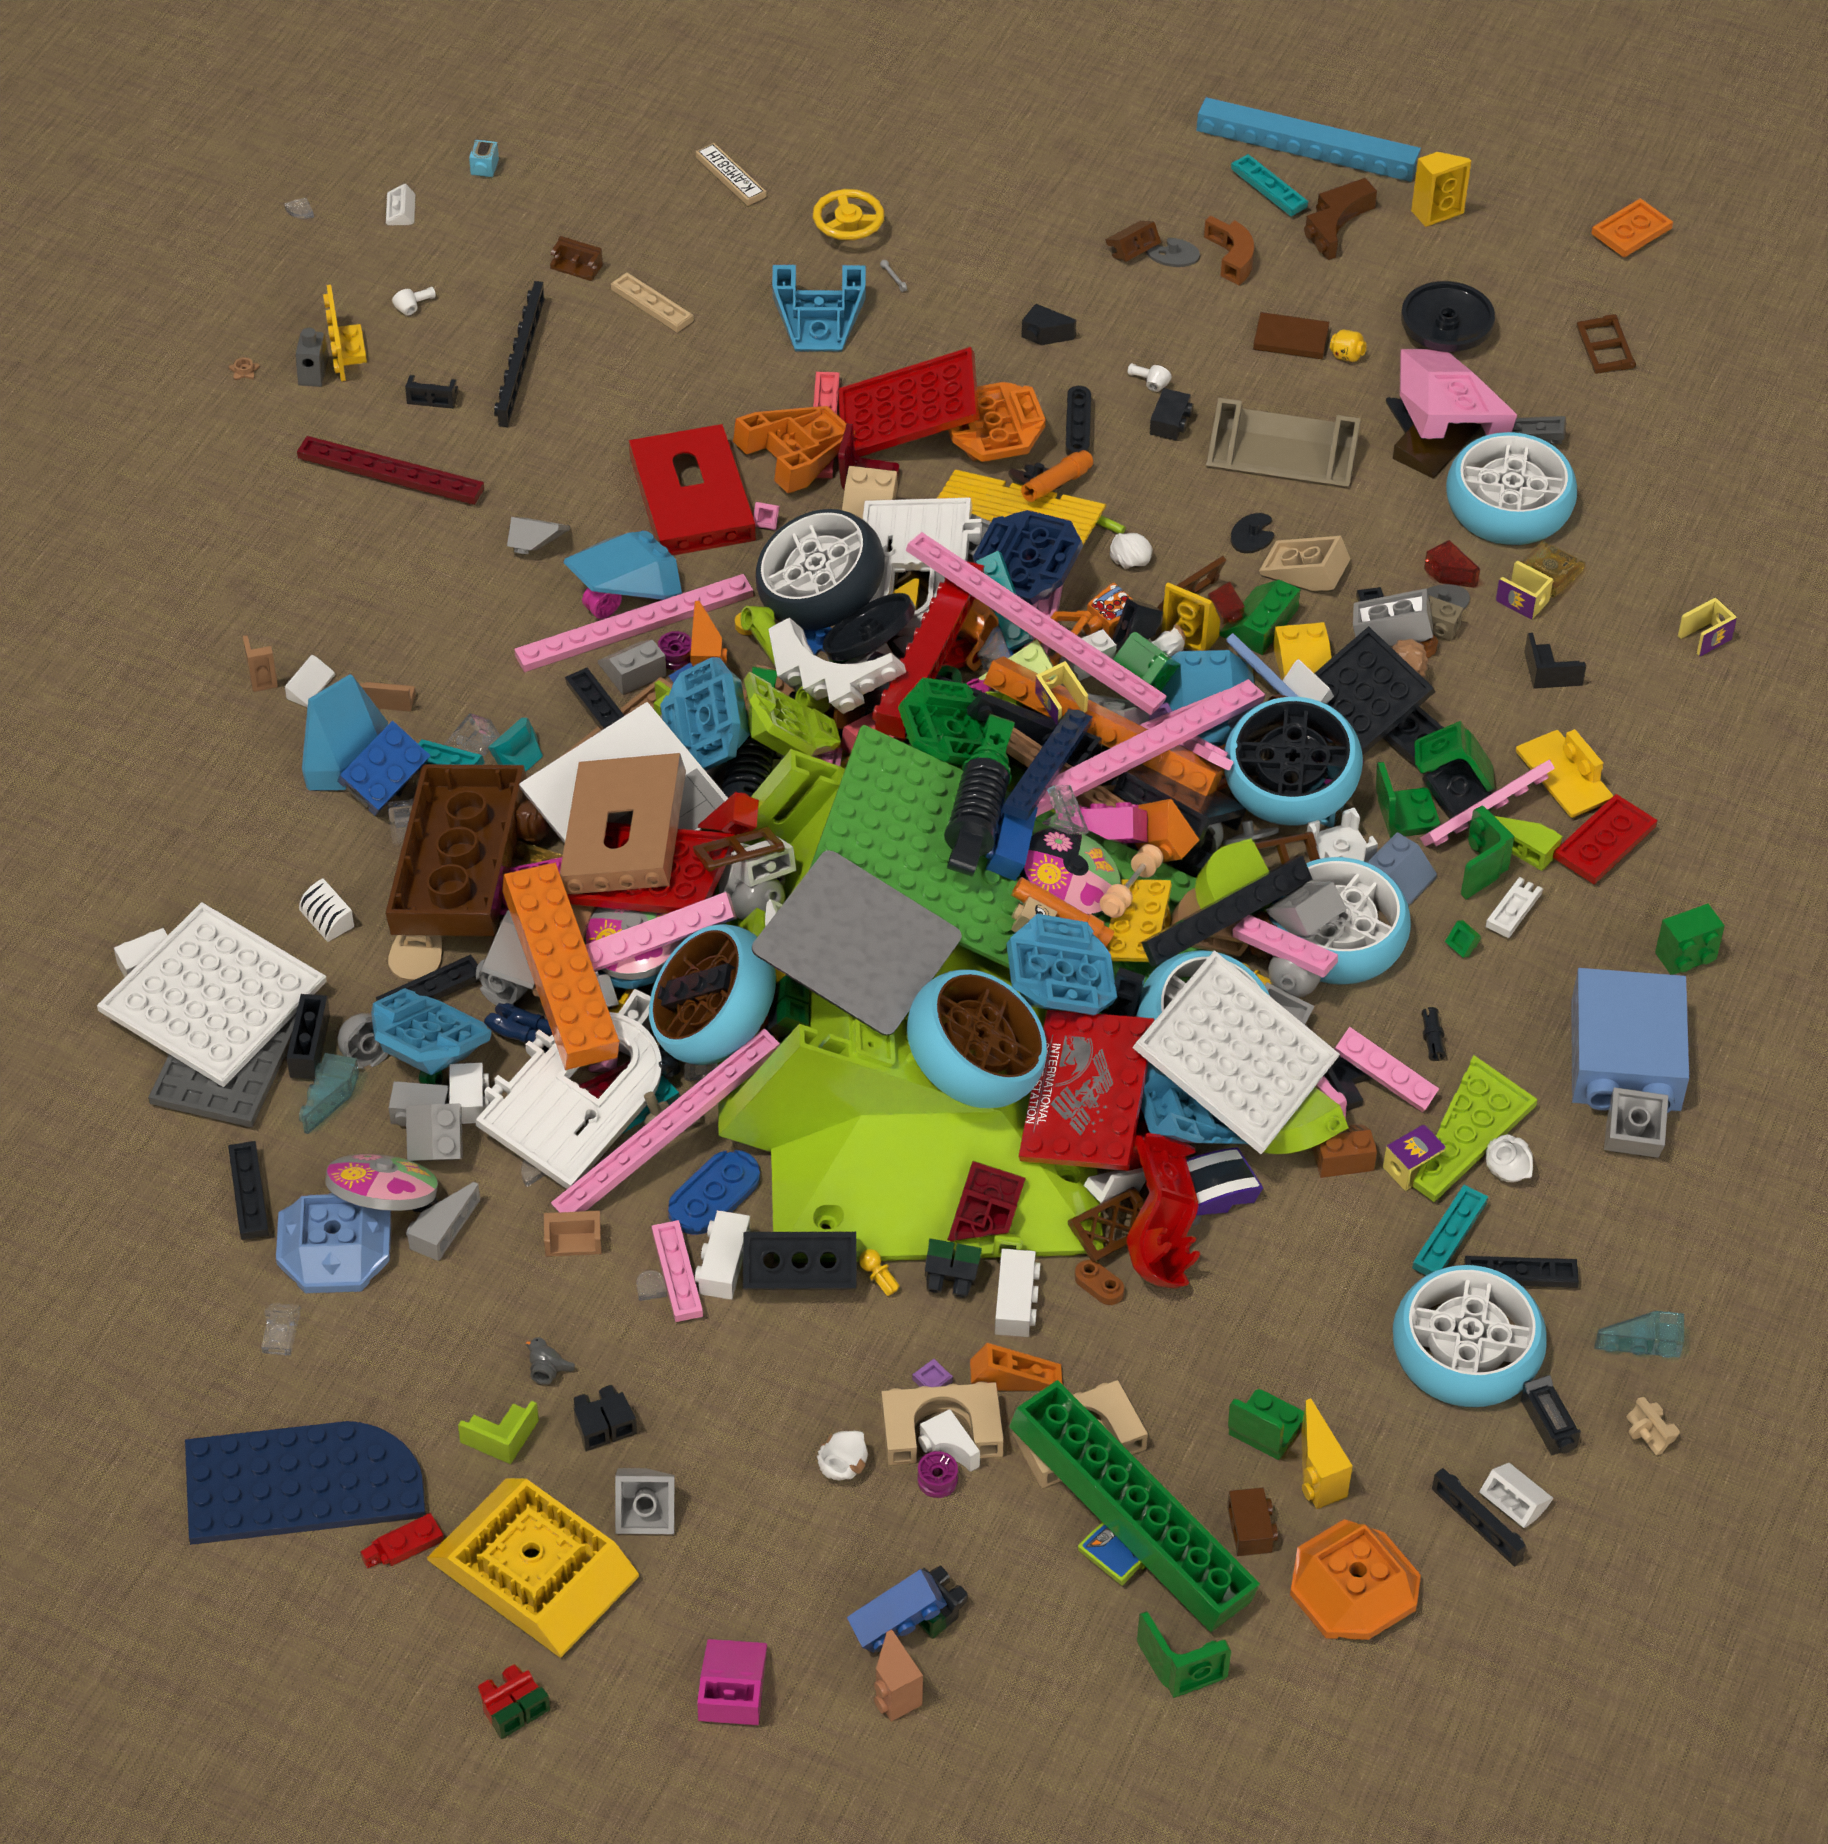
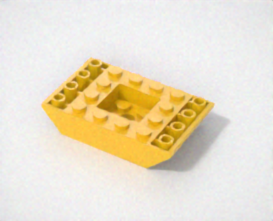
M506 1478L427 1557L430 1563L560 1658L639 1577L637 1570L613 1540L526 1478ZM528 1549H537L539 1551L536 1557L528 1558L524 1556V1552Z

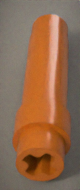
M1085 450L1068 455L1057 465L1025 483L1021 488L1022 496L1025 500L1033 502L1068 481L1079 478L1092 467V455Z
M1023 877L1019 879L1011 893V896L1020 900L1023 904L1028 897L1041 902L1057 911L1055 917L1087 922L1094 931L1092 934L1105 947H1107L1113 937L1114 930L1105 926L1104 921L1092 914L1084 913Z

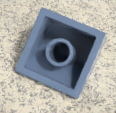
M1398 832L1367 862L1379 868L1394 880L1403 892L1408 907L1437 878V873L1420 846Z

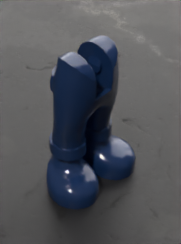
M498 1003L495 1007L496 1013H489L484 1019L485 1025L501 1036L519 1040L525 1044L528 1041L533 1043L536 1040V1032L538 1030L549 1037L552 1035L548 1020L544 1016L528 1012L511 1003ZM544 1046L542 1050L546 1053L549 1048Z

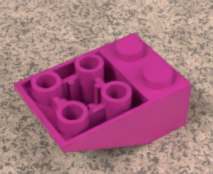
M1130 802L1116 803V807L1113 808V806H1106V804H1090V809L1088 807H1081V805H1065V810H1056L1057 815L1108 840L1119 843L1148 842L1147 811L1139 809V805H1131Z
M707 1639L697 1701L698 1721L759 1725L767 1643Z

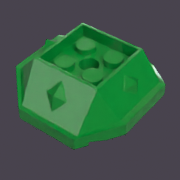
M922 677L898 706L907 733L906 738L909 739L911 746L961 770L963 763L971 758L975 749L981 746L986 724L967 715V707L976 698L973 695L974 692L967 684Z

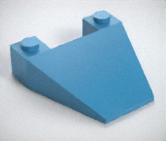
M773 265V300L795 351L842 352L866 299V265H842V291L796 290V265Z

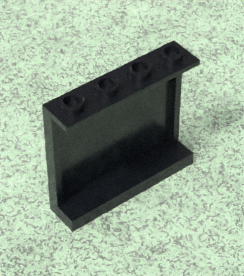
M1145 765L1136 766L1120 774L1113 791L1114 794L1134 805L1172 799L1200 840H1203L1209 825L1222 822L1234 830H1238L1247 810L1241 803L1217 790L1208 796H1204Z

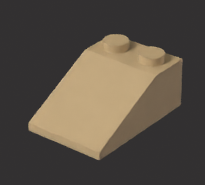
M849 466L842 510L853 513L863 519L865 501L896 500L898 489L897 471Z
M1341 536L1278 540L1273 545L1259 572L1263 576L1276 580L1279 579L1311 591H1329L1336 587L1350 561V556Z

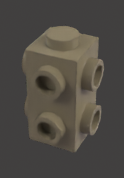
M1428 595L1433 622V634L1452 641L1461 625L1463 607Z

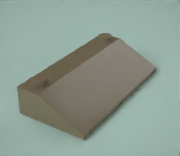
M1218 397L1206 467L1349 488L1361 418L1337 415L1336 422L1244 409L1242 408V401Z

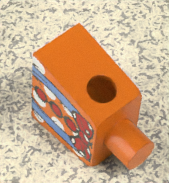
M1115 583L1110 584L1088 603L1087 611L1092 614V618L1083 627L1084 632L1087 635H1091L1103 629L1113 639L1127 598H1132Z

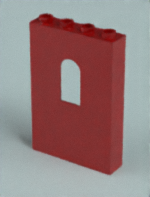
M723 424L629 440L630 460L654 538L662 546L666 547L672 556L756 541L755 521ZM682 453L693 455L697 460L704 483L681 487L673 464L674 457Z

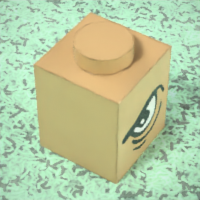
M1028 897L1023 905L1018 904L1011 916V918L1015 919L1011 930L1017 932L1036 914L1055 917L1057 911Z

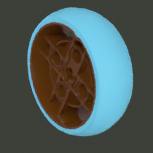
M720 924L708 926L687 937L666 960L658 974L650 997L649 1020L657 1041L674 1058L695 1065H709L722 1062L751 1040L763 1024L775 993L776 970L752 952V944L757 939V936L752 932L733 925ZM726 963L736 967L731 972L728 992L721 990L722 992L716 994L710 993L709 995L696 997L695 999L698 1002L689 999L686 1000L683 1006L677 1004V1008L671 1010L661 1006L662 1000L657 998L660 986L665 988L669 980Z
M976 970L950 971L937 976L922 987L911 1005L907 1021V1035L911 1052L926 1077L949 1097L972 1107L999 1108L1017 1102L1026 1096L1040 1079L1047 1056V1045L1043 1027L1029 1003L1014 988L999 978Z

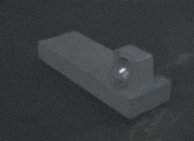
M1566 416L1516 418L1512 432L1535 436L1546 440L1550 444H1562V440L1565 439Z

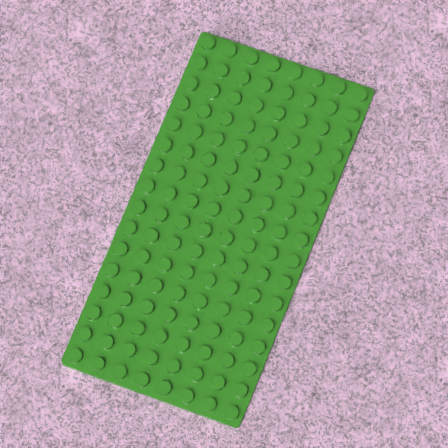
M861 726L810 868L824 851H834L958 928L962 934L958 945L1010 968L1007 942L1016 933L1011 930L1015 921L1011 916L1018 904L1023 905L1020 900L1011 896V893L1021 878L1020 874L1014 881L986 870L988 858L985 855L979 857L973 877L947 869L952 849L945 841L944 832L949 824L963 771L871 727ZM1006 791L1004 802L1011 794V792ZM1050 810L1035 818L1032 836L1048 828H1067L1078 831L1098 842L1110 854L1119 870L1120 879H1130L1135 873L1131 867V860L1138 851L1119 842L1108 840ZM1162 863L1151 877L1138 876L1136 880H1170L1172 887L1168 905L1171 915L1185 894L1195 888L1197 878ZM1106 914L1098 917L1104 921L1105 926L1109 927L1111 917ZM1190 947V948L1186 949L1185 951H1183V952H1181V953H1179V954H1182V953H1185V952H1191V951H1210V950H1204V949H1199V948ZM1112 961L1114 980L1119 968H1123L1144 975L1145 984L1148 977L1159 965L1151 967L1149 962ZM1181 977L1179 979L1187 983L1191 977ZM1107 1007L1106 1009H1104V1010H1102V1011L1108 1013L1109 1007Z

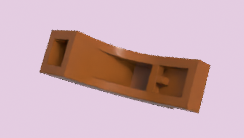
M1210 215L1205 220L1204 238L1229 251L1222 258L1220 276L1240 286L1248 278L1252 270L1254 240L1250 232L1239 222L1234 220L1229 225Z

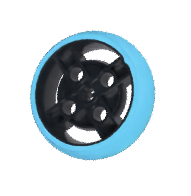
M1305 697L1277 698L1251 709L1237 722L1231 731L1224 750L1228 752L1226 757L1234 761L1230 770L1225 769L1224 773L1228 786L1235 798L1250 813L1263 820L1280 825H1305L1308 822L1320 821L1338 811L1354 793L1363 766V755L1358 736L1345 717L1331 706ZM1320 734L1330 739L1336 746H1328ZM1265 735L1260 742H1255L1257 739ZM1249 776H1258L1267 789L1255 783ZM1326 779L1332 780L1324 787L1318 789L1325 782Z

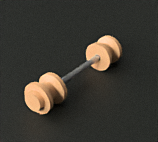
M1151 844L1143 845L1131 860V867L1135 873L1125 886L1114 884L1102 896L1100 907L1107 916L1113 918L1120 917L1132 903L1133 896L1129 888L1138 876L1151 877L1162 864L1163 854L1158 847Z

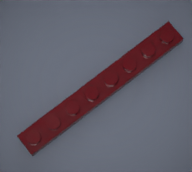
M306 436L297 450L298 459L473 505L476 504L484 490V482L311 436Z

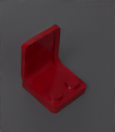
M847 423L838 454L840 483L843 490L845 491L849 466L897 471L898 481V463L866 459L857 455L853 424Z

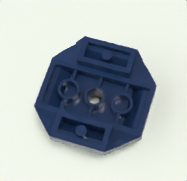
M1026 510L1007 517L993 518L973 555V559L977 563V560L996 551L1001 552L1017 596L1033 605L1039 600L1048 599L1056 589L1064 584L1083 544L1071 521Z

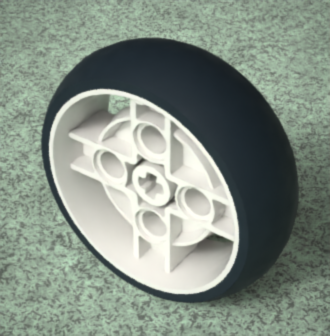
M821 509L805 513L778 529L763 547L757 562L755 575L759 597L763 605L772 609L774 617L781 622L790 618L802 629L806 630L834 626L869 603L877 592L884 573V550L873 528L853 513L838 509Z

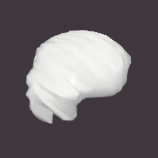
M1138 533L1116 534L1110 546V557L1116 565L1120 564L1124 570L1133 566H1146L1151 559L1153 548L1149 541Z
M1508 1134L1490 1141L1486 1150V1166L1493 1175L1501 1181L1510 1183L1532 1177L1533 1153L1528 1147V1143L1521 1138H1515Z

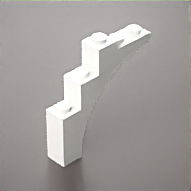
M790 618L769 628L777 676L791 688L802 683L803 690L817 701L828 696L829 703L843 714L864 704V694L906 673L905 665L892 653L858 664H838L825 661L814 655L807 643L803 629Z

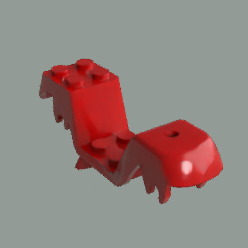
M1140 1108L1129 1171L1143 1168L1150 1193L1126 1239L1132 1266L1142 1279L1163 1288H1180L1189 1284L1184 1271L1192 1266L1200 1256L1199 1251L1195 1250L1191 1254L1189 1252L1190 1246L1196 1241V1237H1186L1198 1211V1199L1185 1156L1195 1153V1148L1187 1143L1160 1134L1150 1133Z

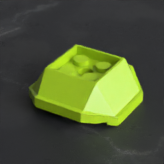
M749 671L744 678V683L746 687V713L753 739L783 756L790 749L815 757L837 748L841 740L835 720L814 708L811 709L773 688L771 683Z

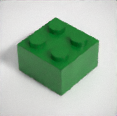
M1709 903L1662 920L1655 954L1670 975L1687 972L1691 968L1702 964H1709L1717 959L1725 925Z

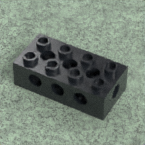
M743 1232L744 1290H856V1232ZM770 1253H774L780 1258L779 1265L773 1269L767 1268L764 1265V1258ZM798 1253L805 1254L808 1258V1264L804 1268L794 1267L792 1264L794 1255ZM826 1253L833 1254L837 1261L835 1266L824 1268L820 1264L822 1255Z

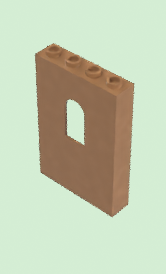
M680 753L582 761L578 763L560 869V876L567 894L669 886L686 769ZM633 811L628 842L620 848H607L604 845L608 814Z

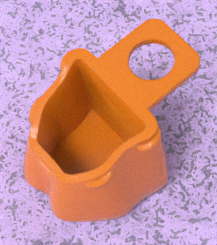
M977 598L958 633L961 638H966L971 644L975 645L965 660V664L974 672L977 671L988 654L995 652L998 637V617L989 606ZM980 651L979 660L973 664V656Z

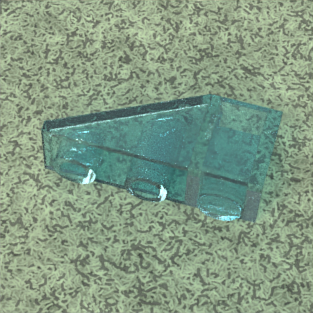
M325 1053L322 1063L317 1064L315 1082L309 1085L307 1104L301 1107L299 1121L303 1123L305 1134H309L352 1096L359 1077L357 1058Z
M1653 1311L1598 1329L1594 1349H1601L1607 1352L1620 1351L1636 1355L1649 1354L1665 1358H1680L1684 1344V1314Z

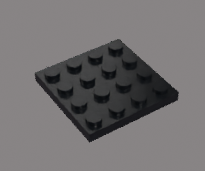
M1369 626L1314 673L1330 688L1334 696L1327 705L1342 714L1355 730L1361 745L1362 755L1435 693L1434 687Z

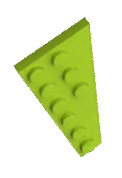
M1473 1055L1457 1093H1455L1441 1122L1440 1129L1437 1135H1435L1444 1144L1445 1151L1421 1165L1414 1179L1413 1187L1435 1202L1486 1154L1487 1145L1490 1141L1506 1135L1536 1107L1538 1099Z

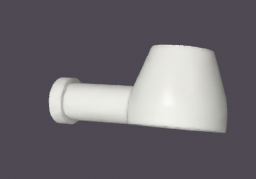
M429 287L426 290L413 293L411 289H403L394 295L392 303L397 310L409 316L417 311L418 301L435 298V290L433 287Z
M1131 363L1128 368V375L1147 378L1146 385L1153 392L1162 390L1172 379L1171 373L1159 365H1153L1150 369Z

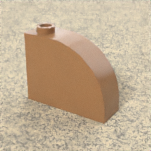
M1195 888L1185 894L1171 913L1170 926L1200 910ZM1242 919L1192 947L1241 956L1249 944L1234 938L1233 929Z

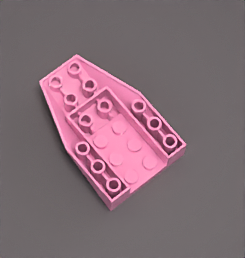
M1401 349L1400 397L1421 438H1444L1448 423L1481 424L1486 435L1512 432L1517 414L1480 378L1449 352L1434 349Z

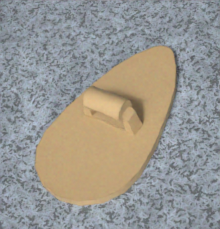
M397 935L388 956V965L393 975L400 980L411 982L439 969L442 959V936Z

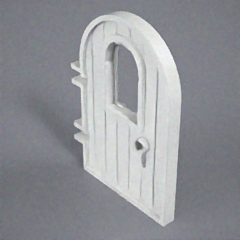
M971 498L865 501L863 520L877 533L884 550L885 560L880 586L869 602L893 594L895 572L911 570L930 571L926 603L921 608L915 610L911 620L896 634L897 636L914 635L915 629L921 627L924 612L928 613L932 597L937 596L939 583H944L945 581L943 575L906 551L908 543L923 532L967 561L969 542L975 545L980 544L983 530L982 519H971ZM889 539H892L891 552H888Z
M609 1012L620 1041L619 1044L629 1051L631 1062L627 1069L623 1070L599 1099L569 1079L579 1067L565 1070L553 1035L549 1037L538 1030L536 1032V1040L533 1043L530 1041L526 1043V1052L531 1056V1059L510 1082L497 1075L495 1085L492 1088L487 1086L485 1089V1098L491 1103L477 1117L476 1126L566 1189L571 1187L589 1172L645 1108L647 1103L644 1095L651 1091L655 1094L660 1083L661 1068L658 1063L661 1061V1055L655 1039L644 1026L625 1015ZM544 1046L549 1048L546 1053L542 1050ZM503 1091L508 1094L505 1099L501 1096ZM593 1118L589 1120V1124L581 1131V1133L578 1136L575 1135L576 1132L583 1126V1124L585 1126V1122L587 1119Z

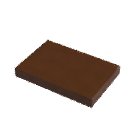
M1260 312L1253 349L1323 359L1330 322Z

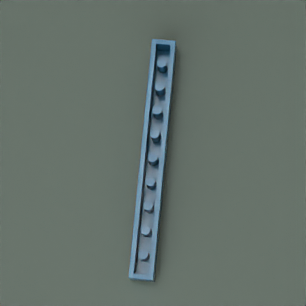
M1207 97L1198 112L1196 131L1409 182H1412L1421 152L1419 147Z

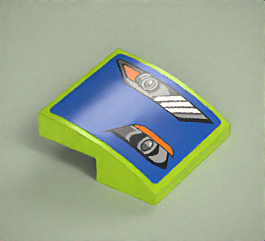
M1104 1523L1095 1528L1078 1545L1079 1552L1121 1586L1139 1568L1143 1570L1146 1567Z

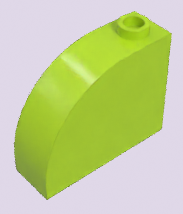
M1236 842L1214 852L1196 879L1195 893L1200 909L1269 872L1254 842ZM1272 902L1269 903L1268 905H1266V906L1260 908V909H1264V908L1270 907V905L1272 904Z
M1314 1087L1264 1150V1153L1287 1154L1299 1152L1319 1145L1348 1129L1341 1106Z

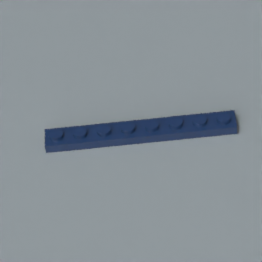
M1067 710L1005 801L1003 813L1024 820L1029 819L1091 726L1093 716L1087 715L1081 710Z

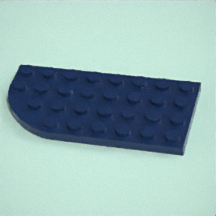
M343 1421L185 1439L190 1545L411 1520L426 1515L423 1478L415 1456L397 1437L373 1425Z

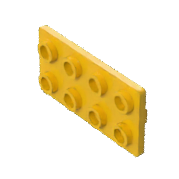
M330 284L326 285L328 294H323L325 308H330L326 310L327 325H331L328 326L330 341H333L330 342L332 357H337V359H333L335 373H340L341 381H346L344 365L367 363L361 324L338 327Z
M1575 729L1567 732L1566 737L1559 730H1554L1516 746V753L1531 770L1548 760L1551 761L1555 769L1548 772L1549 778L1541 783L1571 818L1602 806L1613 797V794L1600 780L1604 763Z
M1121 879V884L1125 886L1129 879ZM1135 880L1129 890L1133 896L1132 903L1120 917H1111L1109 928L1114 930V934L1106 948L1111 954L1112 961L1149 962L1141 942L1170 926L1171 915L1168 905L1172 887L1170 880Z

